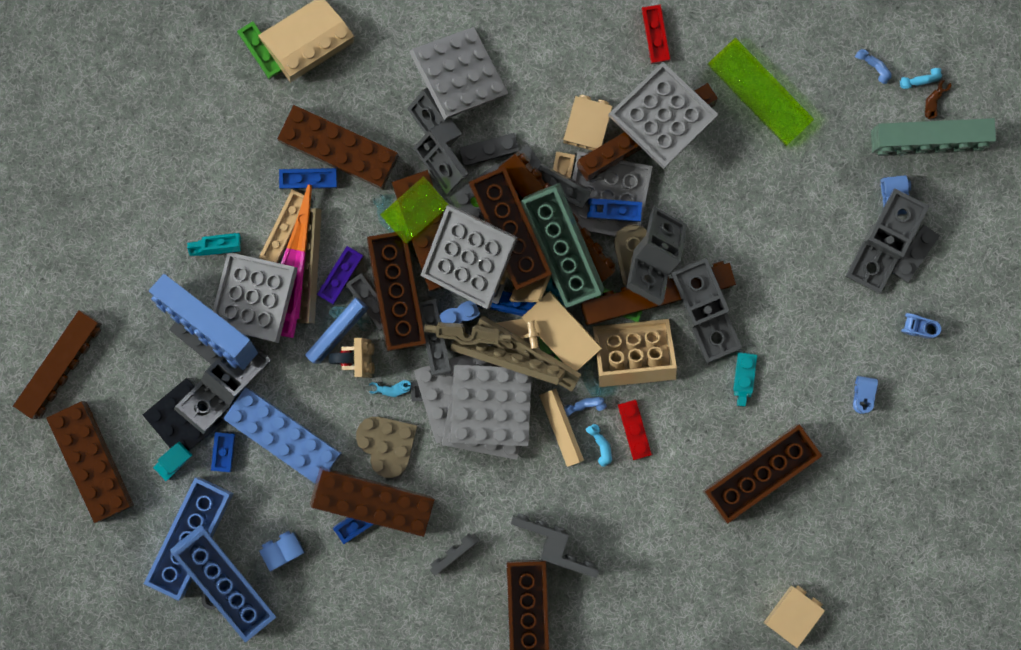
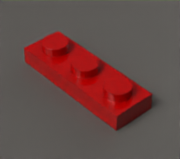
M661 4L642 7L651 64L669 62L670 55Z
M632 400L618 404L632 459L636 460L652 455L637 401Z

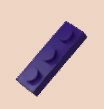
M346 246L317 295L334 305L364 256Z

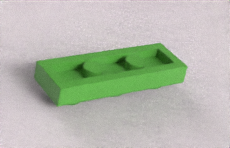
M253 21L237 31L268 79L282 72L258 37L261 32Z

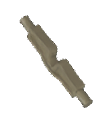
M438 322L437 326L425 324L424 332L436 333L437 338L454 339L465 345H475L478 343L498 345L499 341L511 343L512 334H501L499 329L478 325L473 326L472 333L468 335L465 333V326L462 323Z

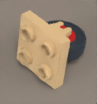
M354 338V346L341 347L340 353L329 354V363L341 365L342 370H354V377L372 378V374L375 371L374 362H372L374 344L370 339Z

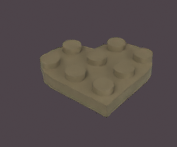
M627 225L615 234L614 248L623 285H627L634 249L646 236L647 230L642 225Z
M382 417L366 418L359 425L356 431L357 444L364 452L371 454L370 462L372 469L378 475L385 478H393L401 475L406 470L417 425Z

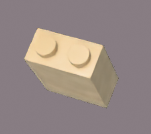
M586 95L575 96L563 143L591 151L602 146L609 120L608 115L612 109L609 102L604 100L596 102Z
M790 586L763 623L798 648L825 610L821 608L823 604L813 597L810 600L806 597L807 592L801 587L797 586L794 588Z

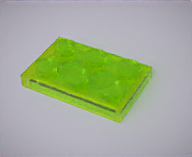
M423 176L382 212L380 216L407 244L446 210L449 204Z

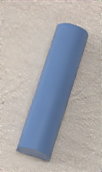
M355 297L305 354L312 363L320 364L365 314L369 307L362 300Z

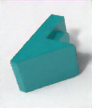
M179 441L158 459V463L153 468L165 481H168L192 457V454Z

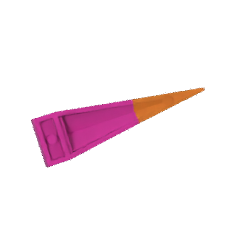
M310 184L306 188L294 229L281 264L298 268L281 336L294 338L297 319H299L312 192V185Z

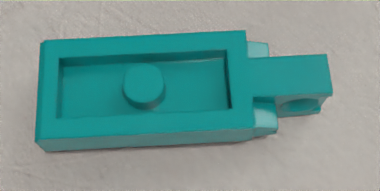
M240 233L205 236L197 242H188L189 256L241 252Z
M740 352L737 354L733 385L734 395L738 396L737 406H746L747 397L751 398L753 393L757 355Z

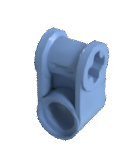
M906 313L905 326L901 330L902 333L931 339L940 334L941 326L937 321ZM928 325H932L935 328L933 335L928 334L926 330Z
M857 376L855 381L857 386L854 387L853 408L857 413L864 414L870 412L874 407L878 380ZM864 401V404H867V407L863 408V406L860 405V402Z

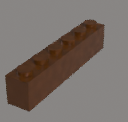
M78 310L13 407L31 419L41 418L46 412L45 406L47 403L52 402L57 396L56 390L58 387L63 386L68 380L67 374L69 371L74 370L79 364L78 358L80 355L85 354L90 348L89 342L91 339L96 338L101 332L100 326L102 324L85 312Z

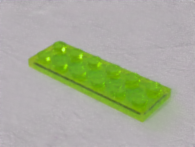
M736 37L708 62L707 65L785 146L814 121V118Z

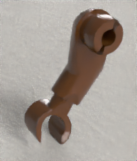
M941 80L938 83V89L934 90L926 98V118L934 119L937 117V101L941 98L944 91H948L951 88V83L947 85L946 89H943L942 84L945 80Z

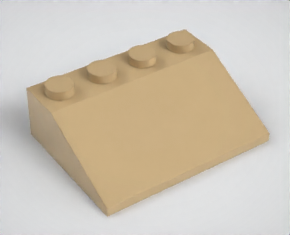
M326 0L310 2L258 35L290 83L345 49L354 41L352 32Z
M669 319L593 326L594 339L602 346V349L596 353L599 387L676 380L677 366Z

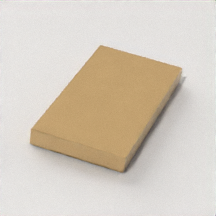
M551 291L521 317L525 322L535 321V328L539 337L565 365L575 371H578L602 349V346Z

